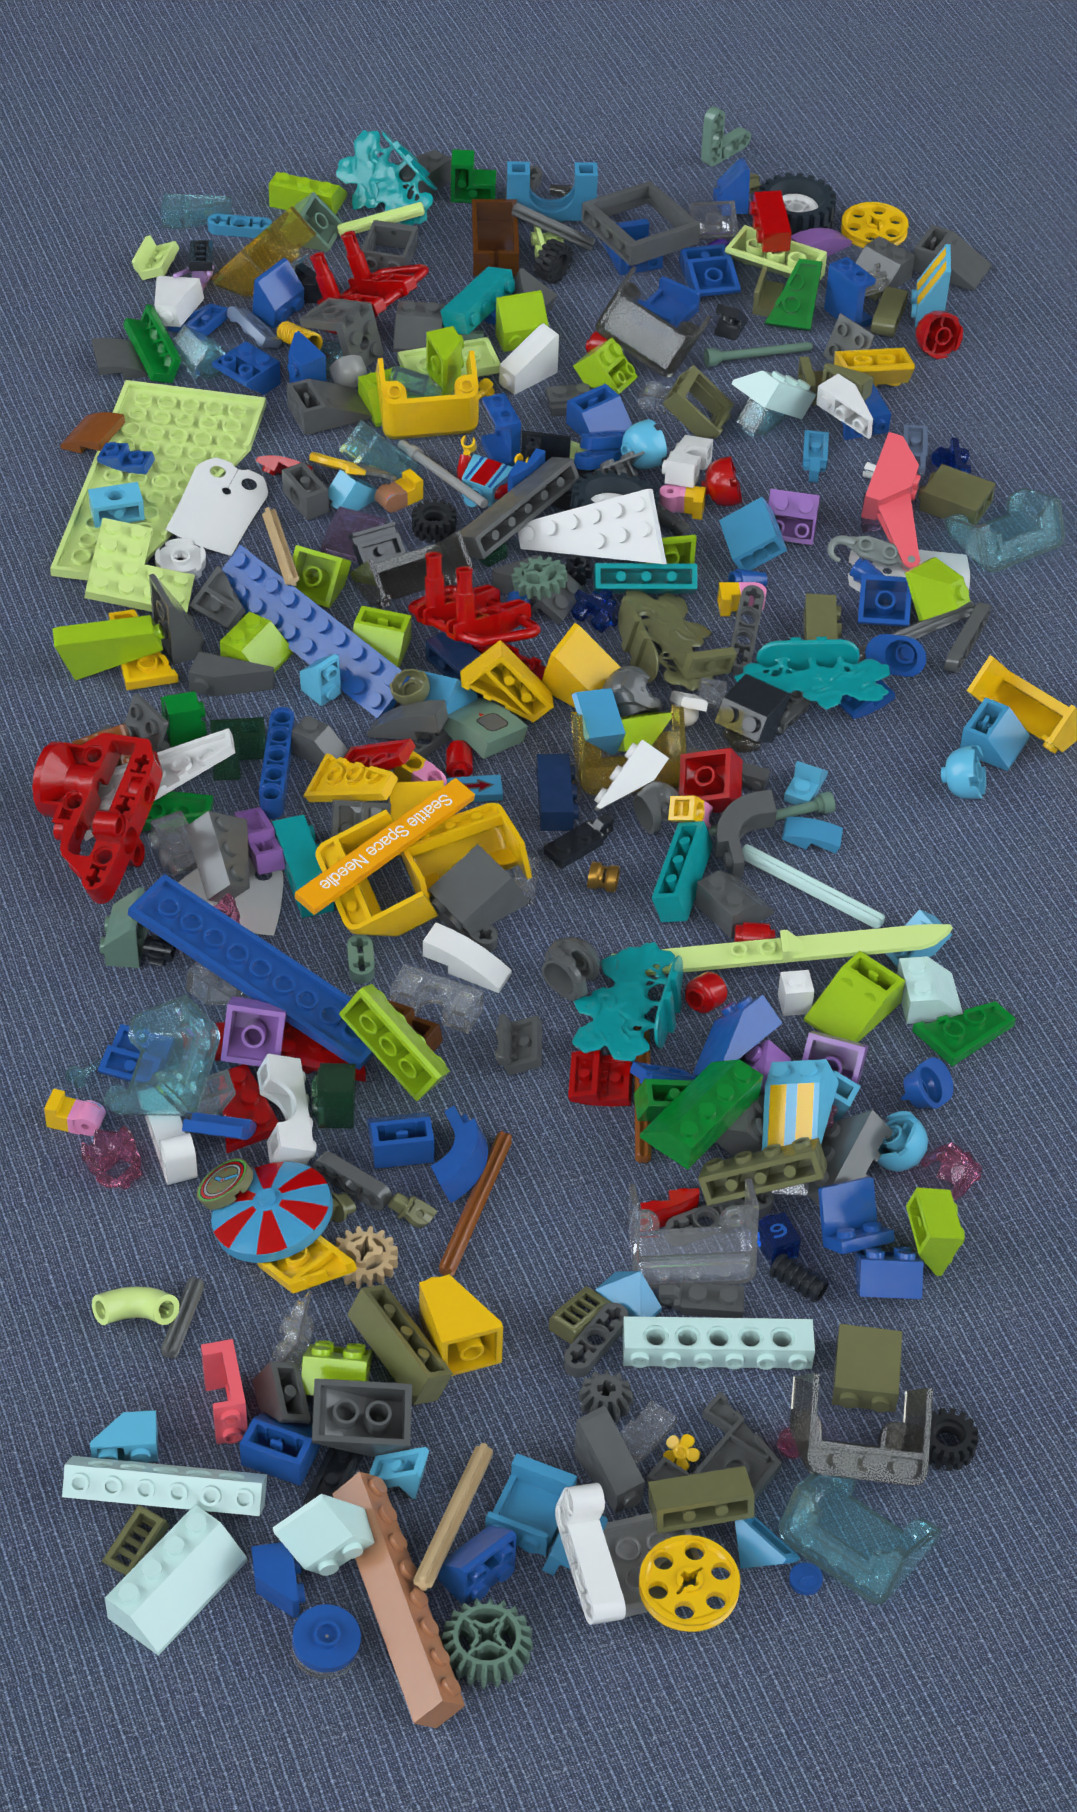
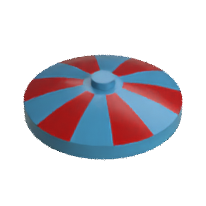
M275 1162L253 1168V1180L246 1192L242 1193L239 1191L235 1195V1202L222 1209L212 1211V1229L219 1245L226 1253L242 1261L265 1263L285 1259L311 1245L323 1233L330 1221L333 1211V1198L325 1178L317 1170L296 1162Z

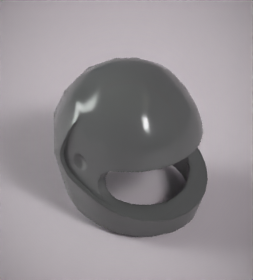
M660 781L651 782L644 786L633 799L637 819L643 829L649 834L660 831L662 820L666 823H671L668 820L670 796L680 795L668 783Z

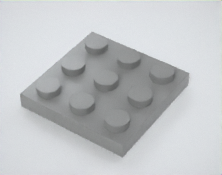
M651 1513L608 1522L603 1531L624 1597L625 1617L648 1612L639 1593L640 1568L648 1552L665 1539L680 1535H692L690 1528L657 1534ZM690 1548L685 1552L689 1559H700L697 1548ZM665 1557L657 1558L654 1561L655 1566L663 1570L669 1569L673 1565ZM696 1578L689 1582L684 1580L683 1588L690 1584L695 1586ZM655 1586L649 1590V1594L653 1598L662 1599L667 1595V1591L662 1587Z

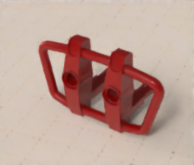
M355 231L345 232L341 235V239L346 248V256L354 278L348 279L350 288L345 292L339 293L333 273L329 270L324 252H317L310 256L316 272V280L323 299L317 301L318 305L328 298L370 302L374 316L377 317L379 313L387 310V306L416 289V284L427 276L429 268L424 264L382 268L371 273L363 250L360 249ZM323 330L332 334H337V331Z
M428 552L425 554L427 576H425L426 595L408 605V610L416 618V621L443 631L447 637L455 641H461L478 647L492 646L500 640L503 643L531 639L540 634L541 628L539 624L530 619L531 606L529 603L521 599L502 603L500 601V590L490 584L473 588V569L468 566L456 568L457 585L444 586L442 554L439 552ZM520 625L526 628L522 630L512 631Z

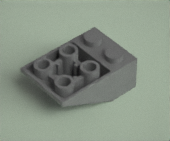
M932 224L914 248L913 271L923 274L945 244H951V276L949 283L974 291L991 269L992 264L954 231Z
M305 379L287 384V407L304 435L372 418L370 411L354 387L314 379Z

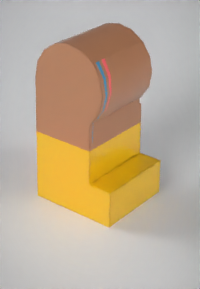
M411 469L402 472V478L390 484L381 485L376 490L374 499L388 512H396L423 499V479Z

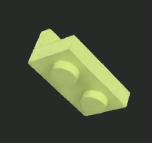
M150 235L146 236L132 260L133 267L142 280L165 276L180 248L176 241L156 246Z

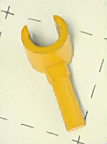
M484 378L479 383V399L485 395L487 397L492 396L495 393L492 388L493 382L488 378Z

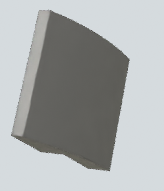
M117 338L91 339L99 375L122 372L123 380L147 377V372L131 341Z
M332 800L331 837L384 810H387L390 814L391 803Z

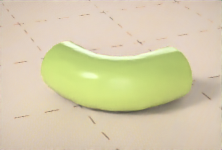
M123 1287L97 1294L92 1299L94 1316L101 1325L131 1318L149 1319L161 1325H168L177 1317L180 1306L175 1296L152 1287Z

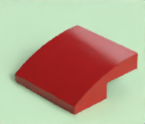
M601 1050L588 1053L582 1051L572 1052L568 1091L569 1101L594 1106H631L633 1074L630 1073L633 1061L616 1060L612 1055L602 1056Z

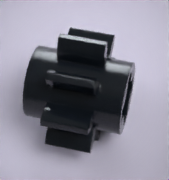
M578 555L567 558V564H565L567 573L581 586L585 585L586 579L592 578L590 561H586L584 557Z
M154 933V936L148 935L144 941L143 956L150 957L149 964L165 966L166 961L172 962L174 960L177 948Z

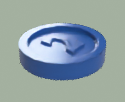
M799 1563L791 1569L789 1584L798 1594L812 1595L818 1592L822 1586L823 1576L817 1566L811 1563Z

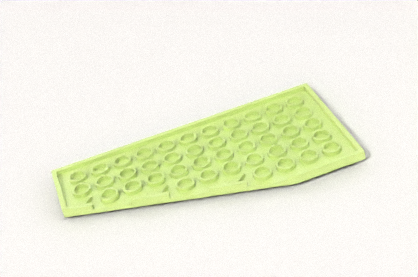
M125 380L113 413L124 414L125 423L108 443H128L130 451H153L155 461L147 474L128 473L99 463L97 456L101 451H97L50 567L51 576L88 581L100 527L95 528L89 505L88 489L138 482L145 520L129 523L153 528L146 564L155 554L156 550L159 547L161 548L173 535V533L165 529L185 492L195 467L212 458L231 462L236 467L251 451L266 408V397ZM213 466L210 469V473L214 477L219 478L226 474L225 470L220 466Z

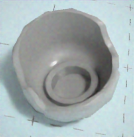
M359 355L343 356L330 366L333 382L348 387H358V376L367 374L365 363Z

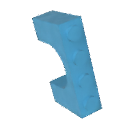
M507 161L506 199H517V203L560 222L582 221V203L597 198V163L575 162L574 184L571 191L562 198L548 200L537 196L530 188V162Z

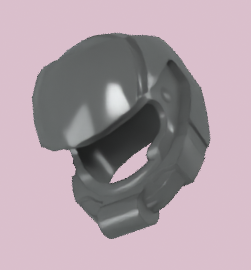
M629 665L617 669L606 680L602 688H612L620 717L642 712H655L662 709V702L659 698L653 697L652 694L647 692L646 683H648V679L651 677L640 667Z
M566 937L555 940L545 952V963L542 966L544 980L554 991L567 1000L575 1001L581 996L587 995L586 982L588 980L594 981L599 975L600 961L596 949L587 940L579 937Z

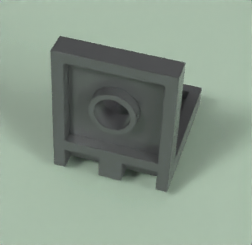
M328 298L299 318L301 327L337 331L343 356L359 355L362 357L366 367L384 355L370 302Z

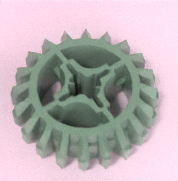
M491 1597L487 1600V1604H481L478 1598H476L473 1607L463 1603L461 1612L453 1610L451 1621H446L444 1633L441 1635L443 1647L450 1658V1666L452 1670L456 1669L458 1680L467 1676L469 1686L477 1680L480 1681L483 1689L487 1686V1682L491 1681L498 1688L502 1678L511 1683L513 1673L521 1675L524 1665H528L530 1653L533 1650V1641L530 1639L532 1638V1630L530 1626H527L525 1615L518 1616L516 1606L507 1610L504 1600L499 1605H494ZM505 1633H508L514 1642L511 1650L506 1647V1642L503 1641ZM463 1636L468 1638V1643L470 1644V1651L468 1653L465 1652L460 1644Z

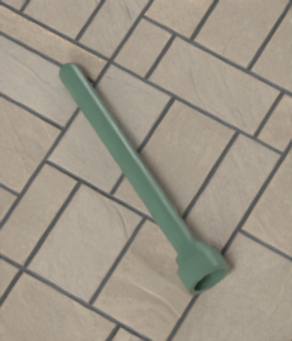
M811 342L730 351H721L715 347L705 348L704 362L706 367H715L726 360L806 352L813 349V344Z
M830 791L819 793L817 797H814L813 801L777 809L776 821L814 811L817 813L822 812L823 815L835 812L834 797ZM718 824L712 825L711 829H709L712 836H716Z

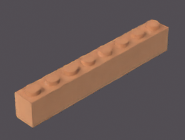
M359 1471L333 1493V1497L365 1508L375 1543L365 1549L362 1555L355 1559L413 1723L438 1728L465 1706L460 1693L461 1687L454 1677L449 1663V1655L443 1647L438 1625L434 1621L428 1606V1598L420 1590L419 1586L414 1585L413 1580L417 1573V1568L411 1560L407 1549V1541L402 1535L397 1522L396 1511L390 1503L387 1486L382 1478Z

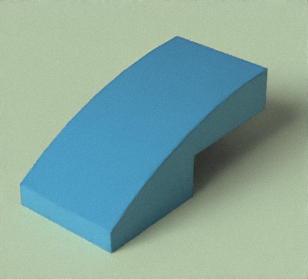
M787 817L784 821L782 840L805 850L810 844H814L836 854L841 846L843 828L817 819Z

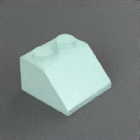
M928 956L899 958L897 975L905 980L901 1004L907 1024L922 1021L924 1023L935 1022L937 1017L948 1015V1017L963 1014L953 975L950 971Z
M320 1494L273 1527L274 1534L305 1570L323 1576L334 1574L339 1570L340 1566L350 1559L359 1557L365 1549L375 1543L365 1508L324 1494Z

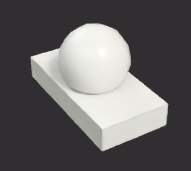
M679 691L671 692L670 701L677 704L674 709V719L679 725L683 727L693 725L699 718V710H707L708 702L695 694Z

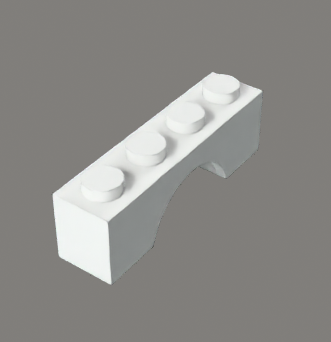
M267 1054L257 1071L260 1095L274 1102L285 1117L284 1122L277 1123L267 1140L270 1163L296 1162L307 1165L309 1160L314 1158L317 1145L313 1141L312 1136L313 1120L309 1117V1096L305 1091L306 1075L302 1071L301 1059Z

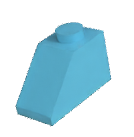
M339 470L328 488V497L332 500L331 505L339 511L343 512L347 509L355 513L375 501L374 495L377 489L367 481Z

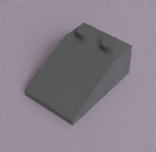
M150 574L152 617L154 622L160 624L164 631L165 638L162 639V646L173 665L195 659L198 652H202L201 645H204L202 632L195 629L191 614H186L182 605L157 576Z
M315 1379L312 1443L370 1457L409 1450L411 1441L412 1384Z

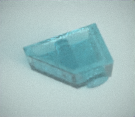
M393 366L389 381L402 383L406 388L407 398L441 396L443 389L430 376L400 366Z
M749 398L736 422L742 425V431L754 437L755 434L765 436L786 419L788 415L764 408L752 398Z

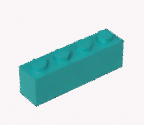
M487 267L440 310L444 328L454 326L457 333L468 335L496 309V297L508 296L515 291L512 270Z
M595 563L593 568V594H626V591H643L646 594H695L697 590V564Z
M305 815L272 821L275 837L283 849L284 872L294 899L295 892L322 873L316 859V850L320 844H315L314 827L312 824L308 825ZM295 899L301 918L334 911L333 901L313 915Z
M704 821L680 822L677 825L652 895V900L661 922L687 921L696 897L697 882L702 880L713 848Z

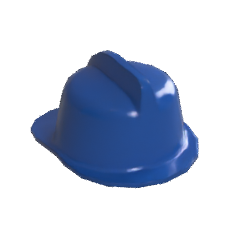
M880 634L869 641L865 650L866 659L872 658L881 664L889 665L891 675L913 677L924 669L927 661L923 646L911 636Z
M935 1057L928 1058L917 1065L914 1070L904 1077L905 1093L900 1098L901 1100H909L917 1109L930 1107L937 1109L948 1102L953 1095L954 1089L953 1080L946 1065Z

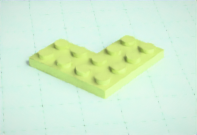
M488 337L464 341V349H462L464 367L461 368V376L467 375L466 361L469 351H474L477 377L499 373L501 363ZM426 347L398 352V362L400 366L404 367L411 378L416 398L441 396L426 371ZM454 389L452 390V392H451L449 395H454V394H455V393H454Z
M102 518L84 598L152 612L149 575L155 574L182 605L187 614L195 575L145 565L153 528Z

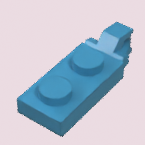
M805 430L802 467L803 470L809 471V482L818 483L819 473L825 472V469H827L829 432Z

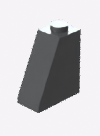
M604 1405L578 1418L576 1422L575 1457L592 1481L601 1485L604 1498L615 1513L625 1508L631 1509L643 1499L645 1481L609 1411Z

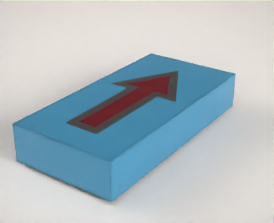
M500 775L447 778V784L456 778L475 794L474 801L472 802L503 800Z

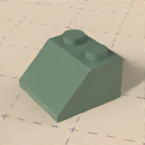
M312 192L295 205L281 230L296 246L327 252L339 235L337 225L343 222L315 192Z
M139 887L114 903L111 915L105 917L104 931L106 937H101L100 954H104L106 966L140 968L144 941L148 929L128 916V908L145 893V888Z

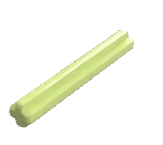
M417 202L338 224L337 229L340 237L348 231L360 233L370 230L374 220L396 223L425 214L422 202Z

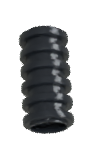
M785 1253L778 1255L770 1268V1277H778L780 1283L786 1282L787 1287H794L795 1292H802V1296L805 1298L810 1297V1301L813 1303L819 1301L828 1288L827 1278L823 1277L821 1279L820 1274L817 1272L812 1274V1269L808 1267L804 1269L802 1263L796 1264V1260L793 1258L788 1259V1255Z

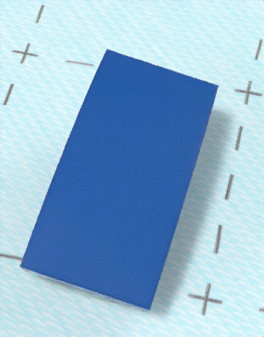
M111 442L105 443L97 456V461L116 470L135 474H147L155 461L153 451H130L128 443Z

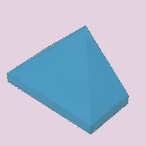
M616 1271L595 1289V1292L611 1301V1303L623 1305L628 1311V1317H655L662 1311L659 1301L641 1271Z
M755 1516L754 1518L735 1521L740 1569L795 1563L799 1560L800 1556Z

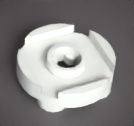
M183 538L172 539L165 542V547L161 550L160 547L156 550L155 564L159 568L194 574V579H198L202 576V571L206 566V552L201 545L200 548L194 545L193 540Z

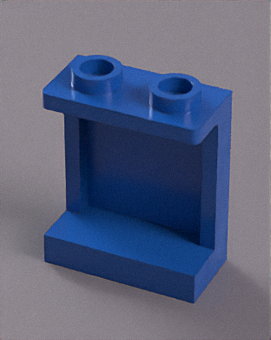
M647 218L616 223L635 241L649 237V222ZM603 242L619 275L663 268V256L630 266Z
M844 257L830 263L824 310L835 319H838L841 313L863 328L870 326L872 317L863 311L865 290L876 283V278L849 257Z
M662 276L659 279V288L646 301L636 298L631 303L630 321L670 338L699 312L700 292Z
M873 383L872 393L864 402L873 417L872 435L889 432L891 412ZM842 422V436L844 440L865 437Z
M505 393L483 397L482 403L495 425V433L481 436V445L489 459L513 467L515 465L514 458L520 453L521 421Z

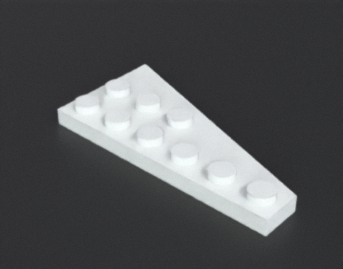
M653 489L641 490L534 519L517 532L520 549L667 564Z
M227 728L158 752L163 776L155 800L235 754L233 735L230 729ZM128 763L115 768L109 785H102L100 782L98 795L101 798V804L98 810L109 811ZM92 825L90 830L86 831L85 841L94 837Z

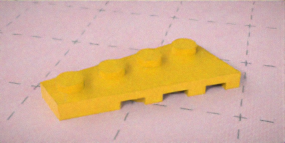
M134 609L108 613L109 620L138 617ZM160 651L120 665L126 690L178 682V674L174 669H171L168 659Z

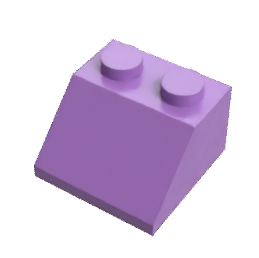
M811 1031L808 1034L802 1060L827 1059L833 1071H837L856 1084H859L869 1045Z

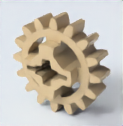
M357 1226L356 1233L352 1234L349 1230H346L345 1239L336 1238L335 1247L354 1260L357 1267L355 1272L344 1275L345 1285L354 1281L356 1282V1288L360 1289L362 1283H367L368 1287L373 1286L375 1281L383 1285L384 1276L393 1277V1268L398 1267V1248L393 1246L392 1237L385 1239L384 1230L376 1234L373 1233V1226H369L367 1232H363L361 1227Z

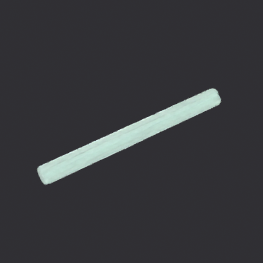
M749 844L743 846L744 861L875 929L883 925L885 920L884 914Z

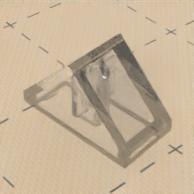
M228 1069L171 1088L178 1112L192 1116V1112L220 1115L236 1095Z

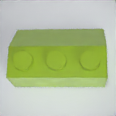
M276 172L268 184L269 207L292 211L298 202L312 192H315L336 215L348 196V192L340 185L312 180L307 177L289 175L284 172Z

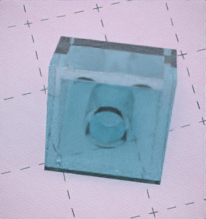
M184 325L172 341L181 358L180 364L186 365V371L195 378L200 376L210 380L224 374L212 367V362L227 352L215 340Z

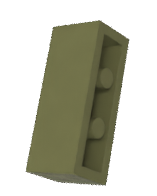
M806 593L803 611L804 640H816V637L827 636V639L841 638L842 623H837L841 619V606L837 605L836 595Z
M745 1466L648 1482L649 1507L657 1534L754 1518V1491Z

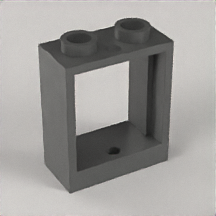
M374 220L361 249L365 255L370 272H375L382 268L410 265L418 246V226ZM377 245L405 249L402 256L375 252Z

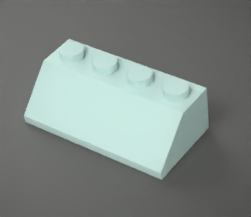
M195 1504L105 1597L107 1617L159 1656L248 1561L247 1557L221 1522Z

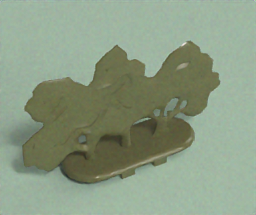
M626 591V596H623L621 600L622 604L618 613V627L623 639L621 647L624 652H629L631 655L630 664L640 667L651 677L648 679V683L655 680L660 663L667 668L663 673V678L671 685H682L688 690L694 691L698 690L700 685L710 684L713 681V676L685 679L678 667L663 661V659L673 661V657L676 654L693 652L692 648L701 647L704 643L703 638L709 637L712 633L699 623L684 620L689 612L685 600L671 593L660 595L658 600H655L643 591ZM646 615L648 618L641 619V616ZM652 641L658 643L662 648V652L659 655ZM667 653L669 656L664 657L663 654ZM669 668L676 669V672L671 671Z

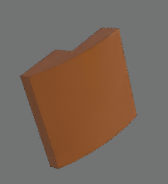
M98 412L85 416L60 444L61 449L80 454L86 448L101 451L105 443H108L125 423L124 414Z

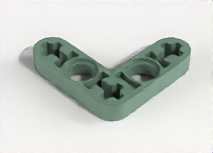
M715 106L709 108L704 117L701 150L702 162L712 167L743 150L751 140V133L742 127H737L724 135L725 112Z

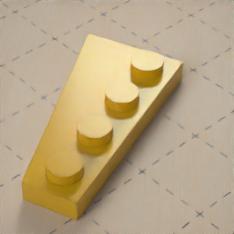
M326 753L303 796L308 802H332V800L383 801L387 800L391 795L398 778L391 771L374 766L368 768L362 763H351L342 757L336 759L333 755Z

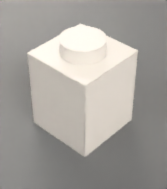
M809 970L780 973L778 998L783 1016L807 1014L812 1008L814 988Z

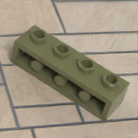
M802 1137L794 1140L792 1144L785 1146L773 1144L765 1147L760 1152L751 1153V1151H743L736 1154L734 1158L726 1160L722 1158L711 1159L703 1165L698 1180L708 1206L824 1179L827 1162L819 1138L810 1140L809 1137Z
M386 1284L361 1288L347 1314L349 1319L397 1383L412 1384L413 1405L438 1401L453 1374Z

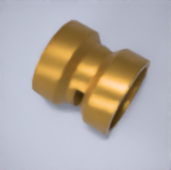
M592 861L588 874L587 888L595 890L597 888H604L606 892L615 893L619 881L620 866L610 865L607 867L603 866L600 862Z

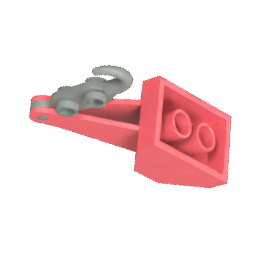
M891 432L888 433L865 495L861 515L862 518L874 522L879 520L889 542L870 536L850 537L839 535L831 539L827 545V552L832 560L836 562L841 561L834 553V548L837 545H845L859 557L886 566H893L899 563L905 571H908L919 565L920 556L911 500H915L921 476L917 475L919 464L903 436Z

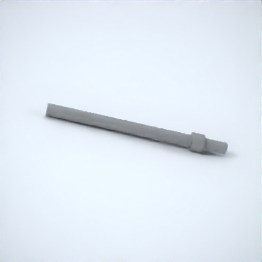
M405 440L398 442V448L404 451L410 460L422 464L481 508L488 506L486 498L424 455L423 450L418 446L411 445Z

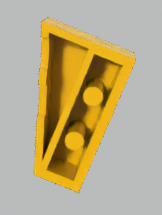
M501 640L460 671L461 687L467 690L472 689L482 694L483 698L489 701L494 700L504 705L505 709L533 723L554 707L552 691Z

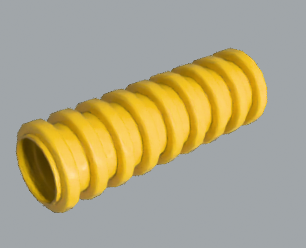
M290 321L282 322L278 326L277 336L283 342L291 345L295 332L299 331L319 350L321 349L323 341L320 334Z

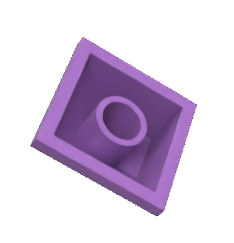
M232 996L227 1004L221 1061L260 1067L267 1054L281 1056L286 1011L256 999Z

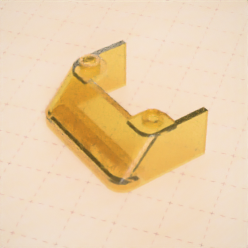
M291 206L210 279L218 287L244 297L250 295L253 298L254 280L283 258L289 260L290 263L301 254L298 250L311 240L316 233L297 210Z
M671 704L673 731L661 732L652 747L669 759L653 782L660 781L668 783L674 788H679L680 755L686 754L684 707L678 704ZM571 712L573 752L580 785L588 794L597 795L602 787L605 789L609 788L613 782L609 779L610 775L617 765L623 767L628 758L625 756L601 758V749L585 741L582 715L577 712Z

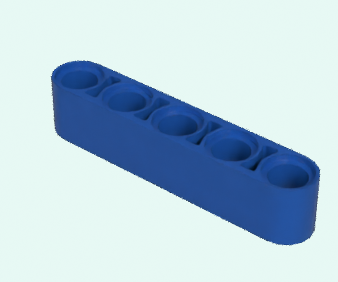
M287 707L274 709L269 719L259 786V805L268 819L281 817L285 809L292 759V730L295 728L294 712Z

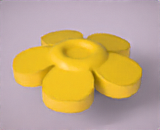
M684 1434L681 1439L672 1435L666 1441L667 1447L672 1450L665 1451L663 1457L687 1471L690 1467L689 1461L696 1462L699 1460L700 1451L697 1448H691L695 1443V1438L692 1435Z

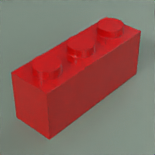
M781 191L754 192V199L750 201L749 209L750 215H753V228L757 229L756 240L757 243H761L762 252L790 251L792 232Z

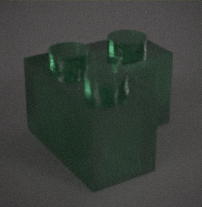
M264 717L210 720L211 734L229 728L233 735L235 754L213 766V781L241 779L240 760L264 759L266 746Z
M320 1063L318 1075H314L311 1084V1097H317L312 1099V1116H318V1128L354 1129L356 1064Z

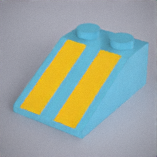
M945 244L917 280L916 290L912 289L911 317L915 318V327H917L918 322L924 315L932 311H945L951 276V244Z
M827 1059L772 1062L765 1084L762 1151L769 1145L780 1144V1146L792 1144L794 1140L802 1137H809L810 1140L819 1138L820 1143H822L839 1083Z

